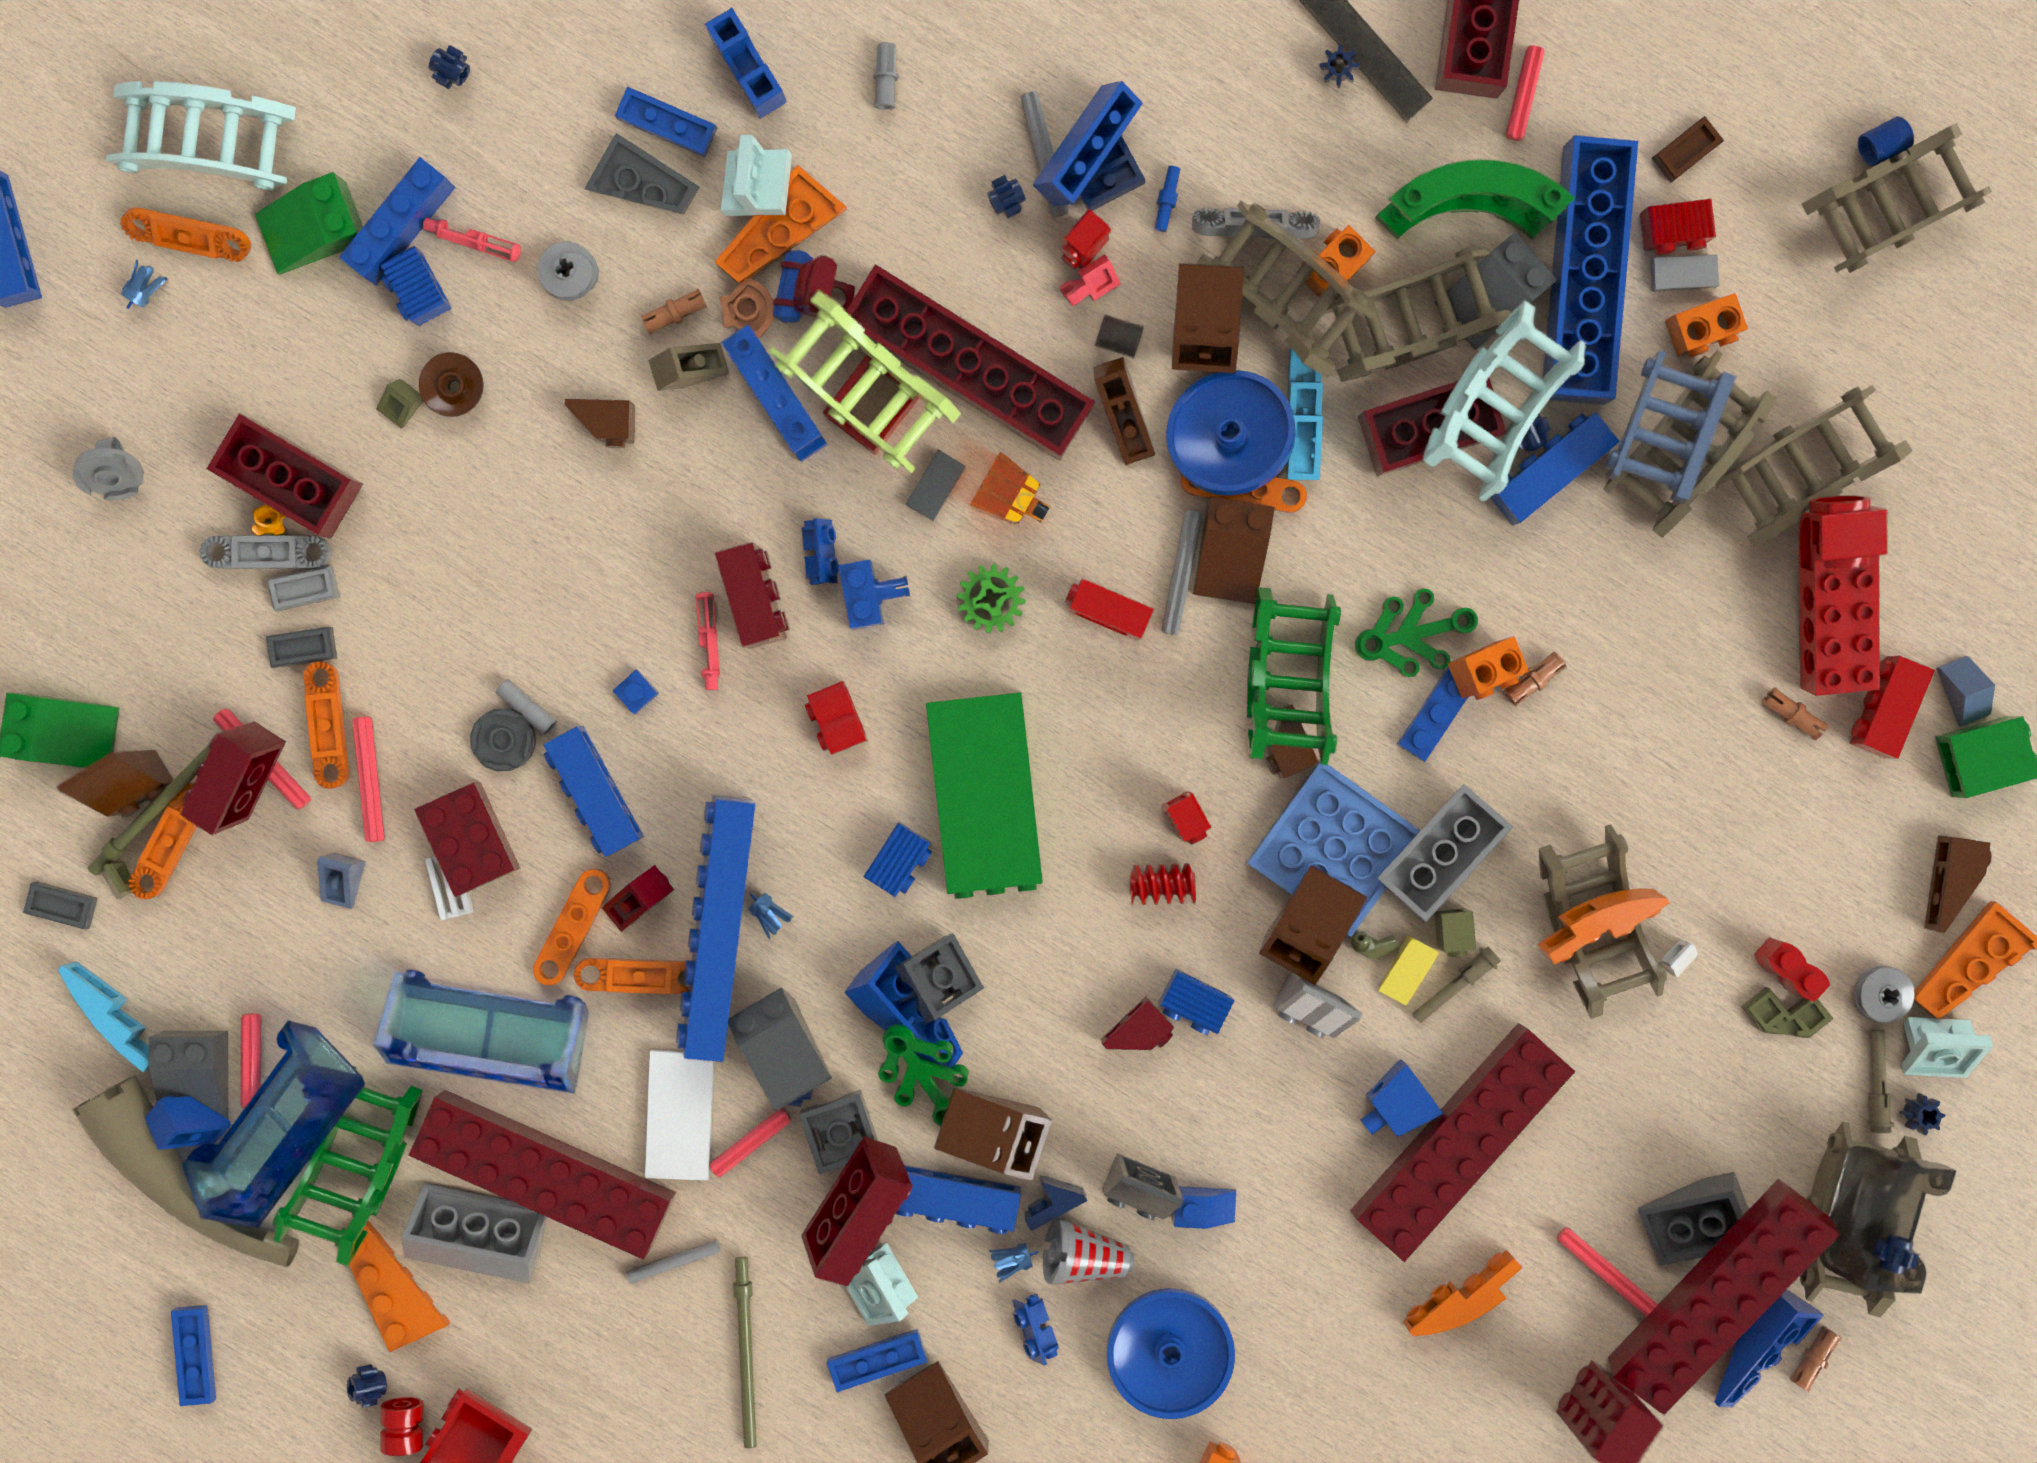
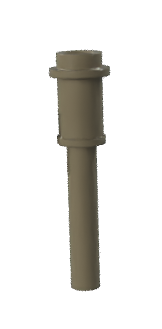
M1489 946L1484 950L1481 948L1479 955L1462 969H1459L1461 974L1412 1013L1420 1023L1470 983L1473 986L1477 980L1493 967L1495 969L1498 968L1497 964L1501 960Z
M1871 1030L1873 1093H1869L1871 1121H1868L1867 1125L1871 1126V1132L1891 1133V1127L1895 1126L1894 1122H1891V1094L1887 1093L1885 1030Z

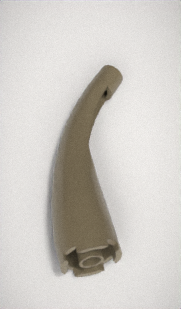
M136 1076L129 1077L92 1098L91 1101L88 1099L72 1109L83 1129L103 1156L127 1180L170 1215L200 1234L233 1250L284 1267L291 1265L299 1247V1239L285 1235L280 1243L274 1241V1230L271 1229L269 1231L243 1219L204 1189L176 1148L158 1150L145 1120V1116L152 1110L153 1105Z

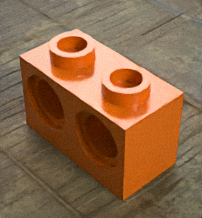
M1350 225L1342 232L1336 228L1325 239L1324 243L1327 247L1320 254L1314 251L1347 281L1376 252ZM1339 245H1349L1353 250V257L1342 256L1339 252ZM1315 270L1305 282L1319 298L1329 286L1326 280H1322L1317 276Z
M1736 293L1680 312L1665 320L1677 356L1689 353L1690 358L1709 351L1708 345L1718 342L1719 346L1722 347L1739 340L1738 334L1748 329ZM1718 315L1725 318L1727 322L1726 329H1722L1718 325ZM1688 326H1691L1696 330V340H1693L1688 336Z
M1515 636L1496 641L1447 663L1462 699L1470 696H1475L1476 700L1494 694V687L1500 685V688L1503 689L1519 682L1518 676L1529 672Z

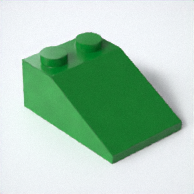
M334 172L302 183L255 213L276 272L279 275L344 251L363 228L346 181Z
M6 692L0 731V757L87 768L113 752L120 707L30 693Z

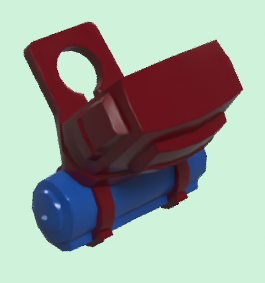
M802 250L786 252L785 259L781 262L782 274L777 297L773 300V316L785 324L800 321L802 314L818 317L817 313L820 310L810 300L818 291L831 298L834 288L840 289L844 293L845 302L841 307L846 311L853 301L855 287L835 280L838 264L834 262V259L824 255L813 259V257Z

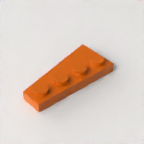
M797 165L790 173L786 215H754L715 260V264L740 284L747 278H752L847 210V207Z
M1989 901L1914 990V1002L1933 1018L1940 1019L1972 996V992L1983 984L1987 985L1996 978L1995 975L2007 966H2013L2023 959L2021 956L2031 949H2037V936L1995 901Z
M368 1221L363 1229L368 1234L349 1266L388 1351L391 1352L448 1326L450 1321L445 1314H440L432 1304L434 1302L426 1291L423 1292L412 1279V1273L406 1266L403 1268L395 1258V1252L371 1222Z

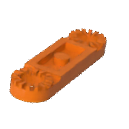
M138 207L130 208L122 216L120 222L122 230H125L126 236L129 234L132 240L135 238L137 242H150L159 247L216 259L221 257L229 259L231 262L234 260L235 262L242 261L251 251V242L247 235L233 227ZM139 219L138 222L142 221V225H145L144 228L146 230L139 229L132 220ZM229 238L230 241L232 239L233 242L237 241L236 244L240 245V250L233 249L226 240Z
M1182 475L1180 478L1183 490L1192 496L1209 499L1216 497L1275 507V511L1286 513L1298 511L1304 506L1307 499L1306 490L1301 483L1274 477L1270 482L1256 490L1239 495L1212 494L1191 487ZM1293 488L1298 492L1299 500L1295 505L1290 506L1283 502L1281 495L1284 489Z
M314 662L308 665L307 669L303 672L310 751L314 769L313 775L318 785L323 788L333 789L344 785L349 777L339 674L337 669L330 663ZM322 668L328 672L329 680L325 686L319 687L315 684L313 676L318 669ZM330 763L338 767L337 769L339 770L338 779L333 782L328 781L324 776V769Z
M195 782L189 783L167 805L143 850L138 864L128 881L130 882L131 893L135 897L150 899L159 896L163 892L197 826L180 814L185 805L183 801L185 794L194 786ZM144 874H149L154 879L153 882L155 884L152 891L147 892L140 885L141 877Z
M597 868L587 870L577 880L534 963L533 973L539 983L547 986L555 985L566 976L610 891V877L603 870ZM590 876H597L601 879L603 886L599 893L593 894L587 890L586 882ZM547 960L554 961L558 966V974L554 978L546 977L543 974L542 966Z
M589 957L581 960L574 969V980L577 986L586 991L682 994V992H688V986H683L678 982V975L685 969L686 961ZM590 965L598 968L600 972L599 978L592 983L585 982L580 975L582 969Z

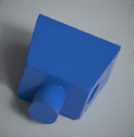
M1400 1059L1366 1094V1097L1375 1109L1360 1120L1371 1135L1387 1124L1396 1136H1401L1439 1117L1443 1112L1409 1066Z

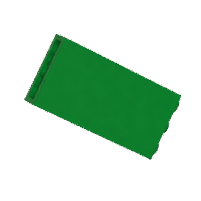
M1022 693L926 703L947 894H954L955 899L973 897V891L986 890V895L1005 893V888L1016 886L1019 892L1036 890V884H1042L1043 880Z

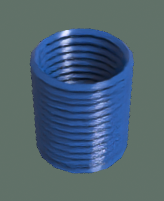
M1896 116L1861 134L1858 139L1859 153L1866 163L1876 166L1912 147L1914 144V133L1906 119Z

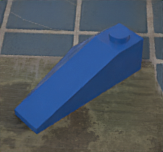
M899 941L894 942L857 974L844 993L866 1017L883 1030L893 1025H902L909 1028L917 1039L933 1044L941 1040L950 1042L953 1046V1053L950 1061L946 1063L936 1061L933 1056L919 1052L916 1053L921 1059L951 1068L956 1065L963 1051L946 1019L939 1017L934 1021L925 1022L917 1008L919 1007L917 994L909 984L902 981L895 969V966L910 958L911 955ZM939 1050L941 1053H947L945 1050Z
M1786 1290L1737 1340L1714 1403L1718 1407H1733L1760 1381L1761 1375L1759 1372L1770 1368L1772 1365L1776 1366L1782 1360L1780 1356L1781 1351L1792 1342L1797 1346L1824 1314L1789 1290Z

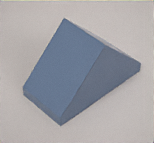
M1964 656L1936 667L1958 726H1964L1991 715L1995 684L1969 656Z
M337 853L320 856L317 860L321 901L352 909L366 861Z

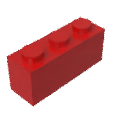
M1900 655L1886 656L1880 662V690L1867 692L1863 701L1865 708L1862 715L1855 721L1851 729L1852 739L1850 744L1883 758L1898 759L1935 670Z

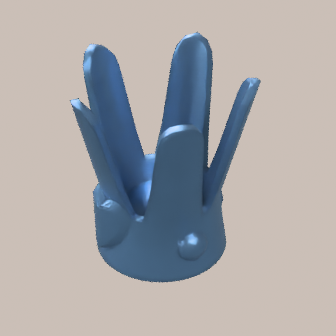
M136 259L131 278L126 282L121 292V295L130 300L126 308L129 309L133 303L145 308V305L149 303V297L168 278L157 277L146 287L153 273V268L151 266H140L137 271L138 260Z
M750 893L755 902L748 910L752 916L758 918L768 939H770L768 930L773 935H776L777 930L781 928V923L775 915L785 922L791 921L793 916L772 901V897L767 893L763 894L759 899Z
M1026 1243L1018 1244L1015 1248L989 1250L990 1253H993L991 1255L992 1260H999L994 1264L996 1269H1001L997 1272V1277L1000 1278L999 1283L1019 1270H1028L1033 1267L1030 1256L1038 1254V1251L1029 1253Z

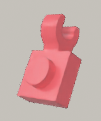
M1104 254L1078 271L1081 279L1067 281L1059 288L1064 298H1068L1069 303L1073 306L1081 302L1088 295L1095 301L1121 283L1111 261Z

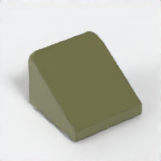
M398 379L386 386L376 410L397 426L403 428L420 407L423 399L418 391L405 381Z
M120 861L104 865L102 874L116 899L131 893L130 882H128L131 874L125 863Z

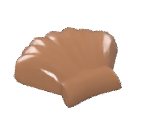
M747 278L738 285L730 296L719 297L724 315V328L735 326L742 329L749 324L756 337L761 338L771 326L774 318L772 297L768 289L754 279Z

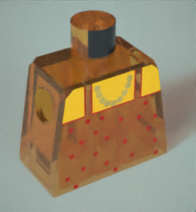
M999 452L970 504V508L1017 526H1019L1025 514L1042 523L1051 506L1035 498L1041 484L1002 452Z

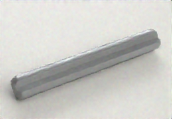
M1031 91L1023 94L1021 101L1041 173L1054 153L1038 93ZM1048 201L1053 217H1061L1068 214V205L1054 207Z
M1187 510L1184 515L1161 629L1163 633L1177 635L1179 633L1202 520V513L1194 510Z

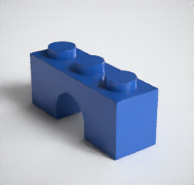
M733 8L705 23L710 38L760 119L787 103L782 88L768 65L764 64L749 34Z

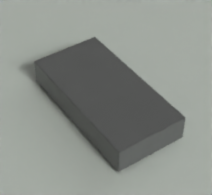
M938 450L906 502V505L934 521L966 466Z
M333 627L266 636L271 668L338 659Z
M36 881L31 882L23 913L85 930L90 929L98 898Z

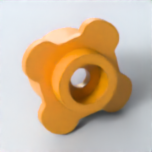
M263 505L253 510L252 514L255 524L251 527L254 535L273 534L274 536H281L284 534L283 519L286 517L285 515L268 505ZM267 520H272L271 523H266Z

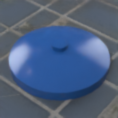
M1236 370V373H1213L1193 383L1181 394L1174 404L1168 418L1166 430L1168 450L1179 473L1195 487L1217 495L1244 494L1270 482L1288 462L1296 435L1293 412L1283 392L1263 376L1241 370Z
M1164 1288L1142 1294L1131 1301L1120 1312L1109 1333L1107 1362L1115 1387L1121 1396L1135 1409L1156 1418L1180 1419L1200 1413L1221 1396L1229 1384L1233 1373L1235 1348L1226 1320L1212 1303L1191 1291Z

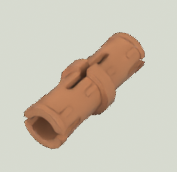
M697 288L695 291L674 301L672 298L666 300V305L641 315V318L651 335L653 332L674 322L676 324L683 322L682 318L708 306L699 288Z
M1552 652L1533 669L1529 667V672L1524 673L1525 675L1519 679L1518 683L1505 689L1503 692L1506 698L1517 707L1537 690H1543L1546 687L1545 684L1551 678L1567 668L1566 663L1556 652Z
M1776 687L1767 693L1771 697L1765 696L1762 701L1765 706H1768L1784 717L1785 723L1790 726H1797L1813 740H1817L1823 735L1818 730H1827L1828 724L1808 712L1806 705L1801 702H1794Z
M1822 1326L1810 1349L1804 1350L1803 1355L1805 1357L1790 1380L1809 1392L1821 1370L1828 1367L1829 1363L1827 1360L1842 1337Z

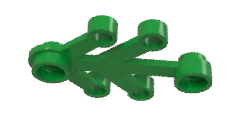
M1420 589L1415 592L1413 596L1414 604L1398 631L1385 635L1394 616L1399 615L1404 608L1400 598L1390 597L1384 601L1383 612L1374 628L1364 630L1357 636L1355 650L1364 660L1374 661L1379 658L1398 668L1400 674L1404 677L1417 675L1420 669L1419 663L1413 658L1405 659L1388 648L1390 646L1402 644L1429 660L1433 668L1444 669L1448 666L1447 663L1450 662L1449 654L1444 650H1436L1419 639L1451 630L1461 634L1469 633L1478 624L1477 614L1470 608H1460L1455 610L1450 618L1416 626L1425 609L1434 602V594L1431 590ZM1422 592L1426 593L1429 597L1427 604L1419 602V595ZM1391 600L1396 601L1398 604L1396 612H1391L1388 609V603ZM1460 615H1464L1467 618V624L1464 627L1459 626L1457 623ZM1368 639L1374 640L1376 644L1373 651H1369L1365 647ZM1437 654H1442L1445 658L1441 666L1435 663L1434 659ZM1406 662H1411L1414 665V671L1410 674L1404 670Z
M893 1025L888 1027L883 1035V1043L888 1054L886 1061L880 1066L879 1078L886 1083L894 1082L899 1072L897 1063L900 1056H902L908 1066L902 1084L896 1089L895 1102L900 1106L911 1105L915 1095L914 1086L916 1080H918L935 1105L932 1114L933 1121L941 1127L950 1098L944 1096L932 1076L949 1081L954 1086L961 1087L967 1083L969 1070L960 1064L954 1065L951 1068L921 1059L916 1053L919 1052L933 1056L936 1061L946 1063L950 1061L953 1053V1046L950 1042L941 1040L933 1044L915 1038L913 1032L905 1026ZM939 1050H945L947 1053H941ZM955 1074H960L963 1077H957Z

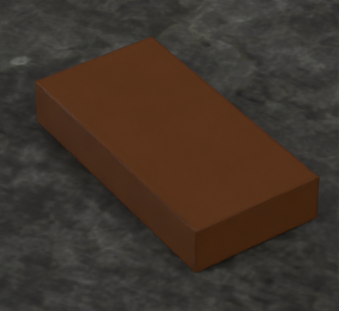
M1704 116L1653 156L1652 160L1670 183H1672L1720 145L1724 139L1706 116Z

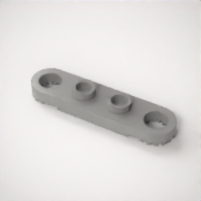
M1202 208V210L1197 209L1192 217V229L1196 233L1205 236L1233 237L1245 221V218L1239 208H1224L1223 211L1211 210V208H1208V210ZM1265 209L1269 213L1268 218L1296 238H1312L1319 233L1320 217L1315 213L1312 214L1309 211L1307 214L1304 210L1303 213L1301 211L1288 213L1287 210ZM1258 226L1249 236L1275 240L1273 236Z
M211 536L204 540L199 550L202 561L209 567L218 569H317L324 567L330 561L332 555L329 543L317 536ZM220 543L225 547L224 550L226 552L224 554L226 555L223 556L224 558L221 561L216 562L211 557V549L215 544ZM313 543L318 544L322 550V555H320L317 561H310L306 555L307 548Z

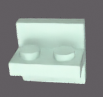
M740 135L739 148L727 152L721 203L722 213L725 216L786 215L792 161L790 151L788 149L764 150L753 135Z
M1908 1017L1903 1025L1910 1053L1902 1061L1901 1066L1904 1075L1967 1078L1993 1048L1990 1035H1975L1971 1020Z
M888 1243L880 1244L872 1250L862 1264L860 1272L854 1276L848 1287L845 1286L868 1326L901 1321L909 1314L906 1307L918 1298Z

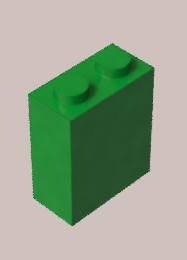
M2006 716L1935 736L1951 797L1970 798L2037 779V755L2033 752L2030 742L2031 730L2028 723L2024 720V716Z

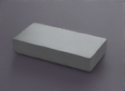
M1718 255L1657 257L1651 259L1652 292L1717 288L1719 286Z
M332 566L267 580L274 611H282L340 598Z

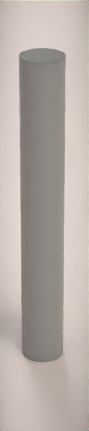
M715 1240L627 1271V1279L631 1284L720 1253L719 1242Z

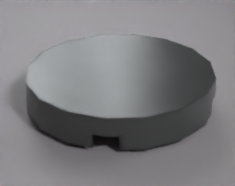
M508 708L493 709L484 714L474 723L470 734L471 749L474 755H476L483 766L494 771H512L523 766L532 756L536 745L535 731L532 724L520 712Z

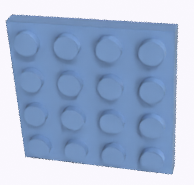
M1319 760V763L1313 768L1246 863L1290 894L1293 893L1310 865L1367 896V900L1347 933L1348 936L1352 937L1386 889L1377 878L1416 837L1420 830L1329 764L1321 765Z

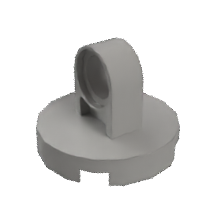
M116 437L98 440L95 448L82 452L74 462L73 480L79 489L90 496L93 491L98 494H104V500H123L134 496L138 492V487L143 483L144 470L141 463L131 454L124 452L122 444Z

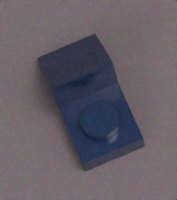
M1041 1175V1183L1050 1199L1045 1201L1044 1198H1041L1031 1203L1027 1207L1028 1211L1025 1212V1221L1030 1231H1033L1087 1202L1086 1192L1082 1187Z

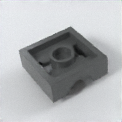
M953 933L943 936L895 966L902 981L909 984L917 994V999L919 1000V1007L917 1008L926 1023L938 1019L984 989ZM935 957L938 965L929 969L928 966L933 964L931 959ZM953 995V998H952V999H950L949 1001H947V1002L944 1003V1004L942 1003L944 1000H946L947 998H949V997H951V996Z
M861 1089L846 1094L832 1102L822 1105L816 1104L801 1109L799 1112V1117L819 1175L846 1166L864 1137L878 1141ZM853 1121L856 1126V1131L861 1130L863 1136L861 1135V1132L853 1134V1129L849 1122ZM814 1128L817 1129L823 1147H820Z

